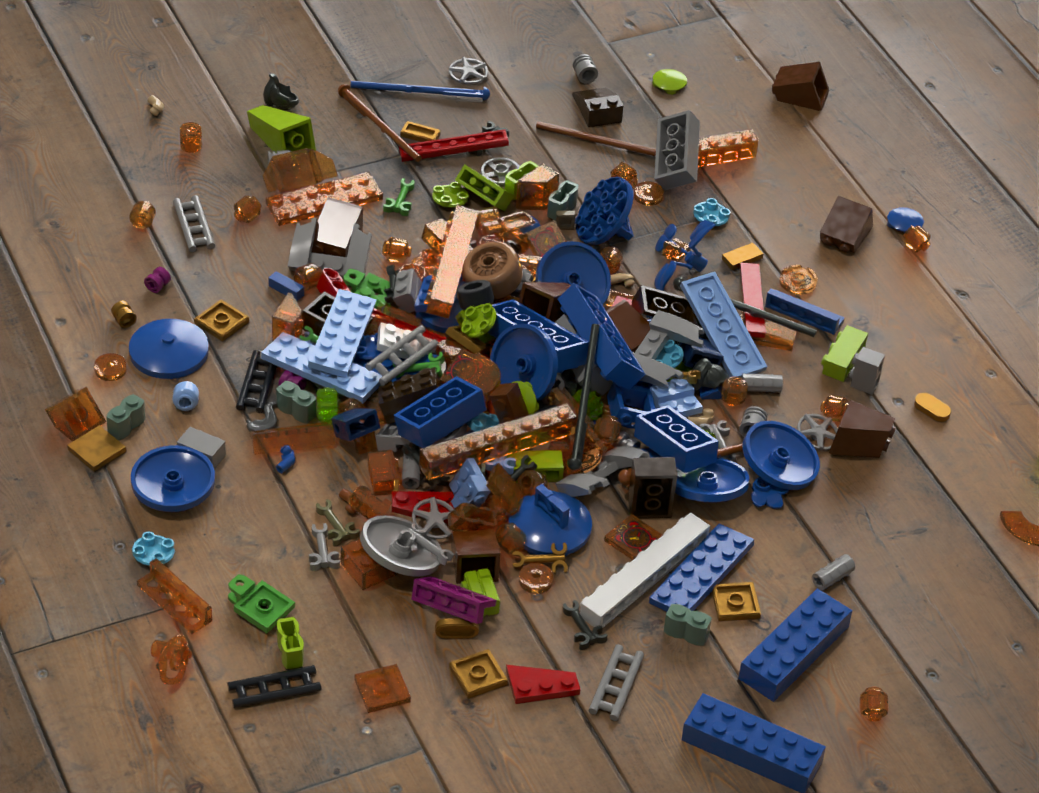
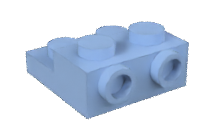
M673 378L670 382H667L669 384L668 388L654 384L650 386L656 409L669 405L684 417L700 414L703 411V406L694 396L693 386L685 379Z

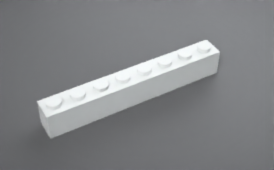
M689 513L684 518H680L674 527L667 529L662 537L654 540L645 551L639 552L633 561L627 562L622 570L617 574L614 573L604 585L598 586L593 594L581 601L580 615L584 621L593 627H605L687 558L709 534L710 525L692 513Z

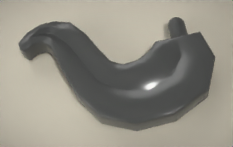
M269 402L264 406V419L252 422L249 419L246 420L249 432L264 434L276 427L277 416L273 408L277 407V402Z

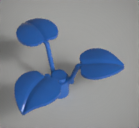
M703 220L695 227L690 235L691 241L689 242V248L693 249L694 252L690 251L689 253L671 240L677 231L674 224L667 226L664 234L660 236L656 243V251H663L668 243H670L686 255L685 261H687V264L671 261L669 264L666 263L655 277L656 289L664 290L665 285L676 269V265L687 267L690 270L694 268L698 272H701L706 267L708 260L701 256L702 253L695 246L716 225L715 223Z

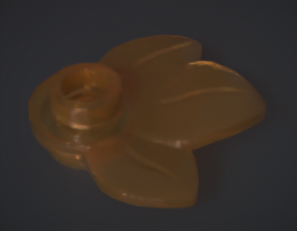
M424 249L420 252V256L415 257L411 261L412 269L422 268L428 275H433L438 268L448 271L449 263L445 258L438 256L435 250Z

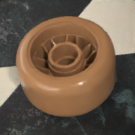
M487 242L475 247L467 254L462 265L465 282L468 283L476 280L489 281L494 300L502 299L514 292L520 285L523 276L522 266L517 253L511 246L503 242Z

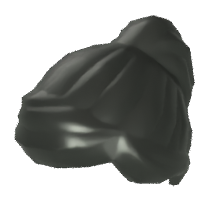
M269 73L270 79L263 92L265 104L267 106L275 105L282 109L294 108L299 103L297 95L291 92L290 86L279 83L277 75Z
M707 358L699 360L693 367V370L701 372V379H697L696 384H691L694 392L702 386L715 390L718 386H727L729 384L730 377L719 365L711 364Z

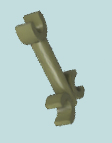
M326 499V507L316 503V512L320 515H325L334 527V529L327 532L328 539L334 538L333 546H339L342 540L356 539L360 536V530H354V522H349L345 528L332 512V502L329 499Z

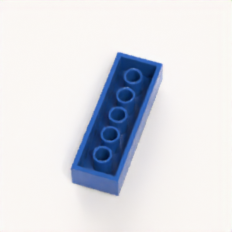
M573 283L558 298L562 305L560 307L561 310L570 318L568 321L576 328V335L588 342L590 340L592 324L599 325L594 363L601 369L600 374L607 381L612 380L619 388L622 386L630 390L646 375L598 297Z
M514 299L492 305L496 311V320L488 331L489 335L498 338L505 329L516 324L535 325L548 334L555 346L558 357L557 373L571 368L575 369L586 364L588 341Z
M817 588L741 662L738 679L774 702L849 627L852 610Z
M702 693L686 719L681 739L686 743L800 793H806L823 762L826 748L822 744Z

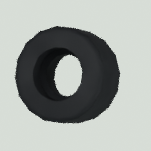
M471 281L457 288L456 293L459 305L463 310L470 306L476 307L481 304H491L494 302V295L489 281Z

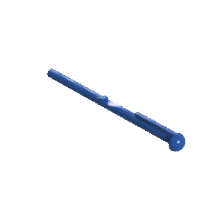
M351 81L350 84L351 88L483 98V101L487 100L490 96V91L486 87L483 90L362 81Z

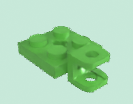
M349 269L344 275L343 281L348 287H352L350 291L377 299L374 308L388 314L392 307L384 299V297H387L384 290L390 288V282L372 273H368L365 277L366 274L355 269Z
M238 574L228 583V588L231 590L228 594V599L234 604V612L265 633H268L277 625L278 619H283L295 608L293 600L263 580L255 586L254 581ZM241 582V583H243L244 585H243V586H241V585H238V586H237L236 583ZM260 605H268V609H262Z

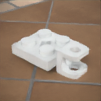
M381 322L378 328L377 350L384 352L412 331L403 330L392 324ZM425 337L429 342L432 341V339ZM416 339L408 343L416 352L423 348ZM436 348L429 353H435ZM403 349L395 353L403 359L410 357Z

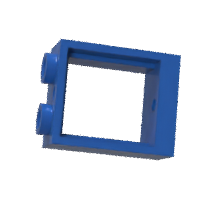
M613 382L607 394L612 423L615 425L635 429V424L632 425L631 423H635L636 415L655 409L652 392L649 388L634 385L630 390H627L622 386L619 388ZM624 404H625V405H629V406H633V407H637V408H641L642 411H641V410H637V409H633V408H629V407H625Z

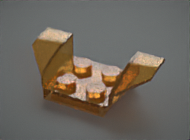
M312 148L272 156L263 174L268 193L278 190L280 193L319 184L325 179L338 177L333 159Z

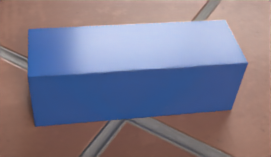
M276 271L268 277L269 287L287 297L298 301L304 296V286Z

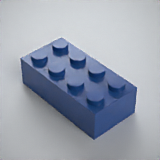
M456 376L394 414L398 434L425 449L442 437L447 436L450 432L463 426L469 420L477 417L487 408L482 389Z
M669 405L636 415L634 437L662 457H675L676 467L682 472H690L691 470L717 462L719 441Z

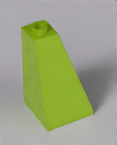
M264 105L247 111L250 128L275 153L281 150H290L292 161L316 151L311 118Z

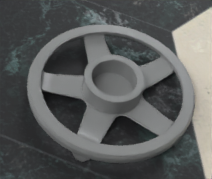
M463 57L450 65L449 74L460 83L475 84L487 77L488 68L485 62ZM463 62L464 67H454ZM468 62L477 63V65L471 66ZM484 68L485 75H481L476 70ZM452 71L462 72L461 78H456ZM475 76L479 78L476 81H465L466 78H473Z
M492 158L482 165L481 174L497 185L504 187L505 176L510 172L508 171L509 167L514 164L519 169L520 166L508 158ZM503 160L507 161V163L494 164L492 161ZM488 164L494 171L484 173V167ZM497 176L499 181L492 180L489 177Z
M806 413L799 420L797 430L804 436L810 435L814 440H817L818 446L812 444L815 449L829 450L831 446L824 447V438L827 437L834 440L835 434L828 432L826 429L831 425L837 433L838 427L831 417L827 418L820 414ZM812 418L822 419L824 422L819 425ZM806 420L810 424L811 429L801 431L802 422Z
M432 497L420 501L413 509V523L416 522V515L426 518V525L424 527L426 532L424 535L429 538L443 539L452 535V532L457 529V511L445 501ZM424 504H431L430 512L418 510ZM437 504L443 505L450 512L440 513ZM453 517L454 526L450 531L444 520ZM417 524L416 529L422 530ZM432 528H440L444 531L445 535L435 536L428 534V532Z

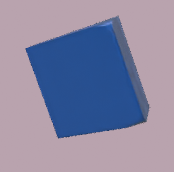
M703 386L699 389L702 400L724 398L722 386H718L715 390Z

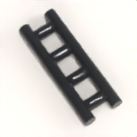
M254 350L236 404V409L240 411L247 405L256 407L257 413H263L277 365L261 359L260 351ZM257 364L269 365L268 370H256ZM253 378L265 379L263 385L251 384ZM249 391L260 393L259 399L248 398Z
M315 665L227 682L228 690H236L238 698L232 699L233 708L321 691L320 682L312 683L310 675L316 674ZM302 677L304 685L290 686L288 679ZM280 681L282 689L269 692L267 683ZM258 685L260 694L247 696L245 688Z

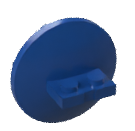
M621 177L602 179L592 191L586 193L585 201L579 210L578 216L575 218L576 231L581 241L593 246L604 243L615 234L619 237H624L628 241L634 236L628 217L634 195L633 188L628 181Z
M541 484L536 487L535 493L526 495L515 503L509 514L508 527L514 541L529 554H554L551 550L552 543H555L557 551H561L563 543H566V557L586 544L592 531V518L586 506L578 499L565 493L548 490Z

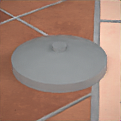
M384 515L373 517L364 524L360 534L361 544L366 553L385 568L403 575L418 577L434 573L440 565L437 556L414 541L412 546H407V539H398L400 532L404 529L408 530L413 522L396 516ZM425 535L423 536L424 538L432 542L434 545L442 549L436 539L429 538Z

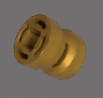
M119 301L112 306L111 313L117 319L120 327L128 328L136 322L137 316L131 310L128 302Z

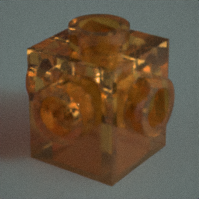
M624 161L610 172L611 178L621 177L628 181L633 189L638 184L636 170Z

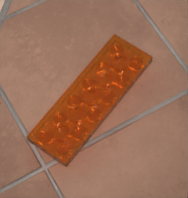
M366 172L266 197V205L278 225L281 226L320 216L328 197L360 206L383 200V193L371 174Z

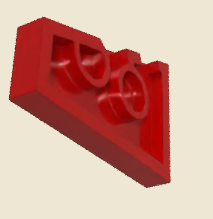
M392 491L391 512L412 517L416 504L432 497L445 501L453 507L451 500L454 494L453 492ZM424 504L418 510L430 512L431 504ZM437 504L440 513L450 512L443 505ZM454 518L445 519L444 523H447L448 527L453 528Z
M506 664V673L515 704L580 695L581 689L576 672Z

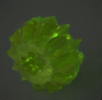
M335 388L318 389L317 418L319 421L330 422L332 417L338 415L337 391Z
M582 389L578 390L569 400L571 403L569 408H576L578 412ZM589 391L585 423L596 420L603 412L604 403L599 401L601 397H597L595 391Z

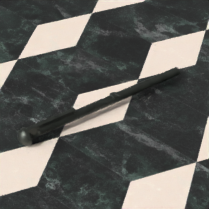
M677 277L673 282V286L677 291L683 292L680 287L683 277ZM731 299L736 309L748 312L751 316L763 318L811 337H815L817 333L815 329Z
M592 324L572 457L567 460V465L572 470L580 469L583 464L582 456L587 429L585 419L589 391L592 388L591 379L599 333L598 324Z

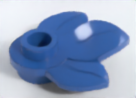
M758 477L752 484L751 500L757 507H762L766 504L770 508L779 509L783 506L781 495L786 494L789 490L776 487Z

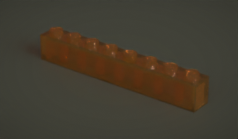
M457 205L455 212L451 211L445 230L446 234L443 237L438 254L439 257L436 261L424 303L428 304L427 313L449 319L478 215L477 210Z
M567 403L420 449L419 467L426 478L431 480L459 471L467 458H474L478 465L575 434L577 416Z

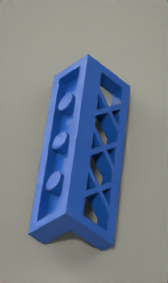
M770 288L767 292L765 307L835 335L844 322L845 317Z

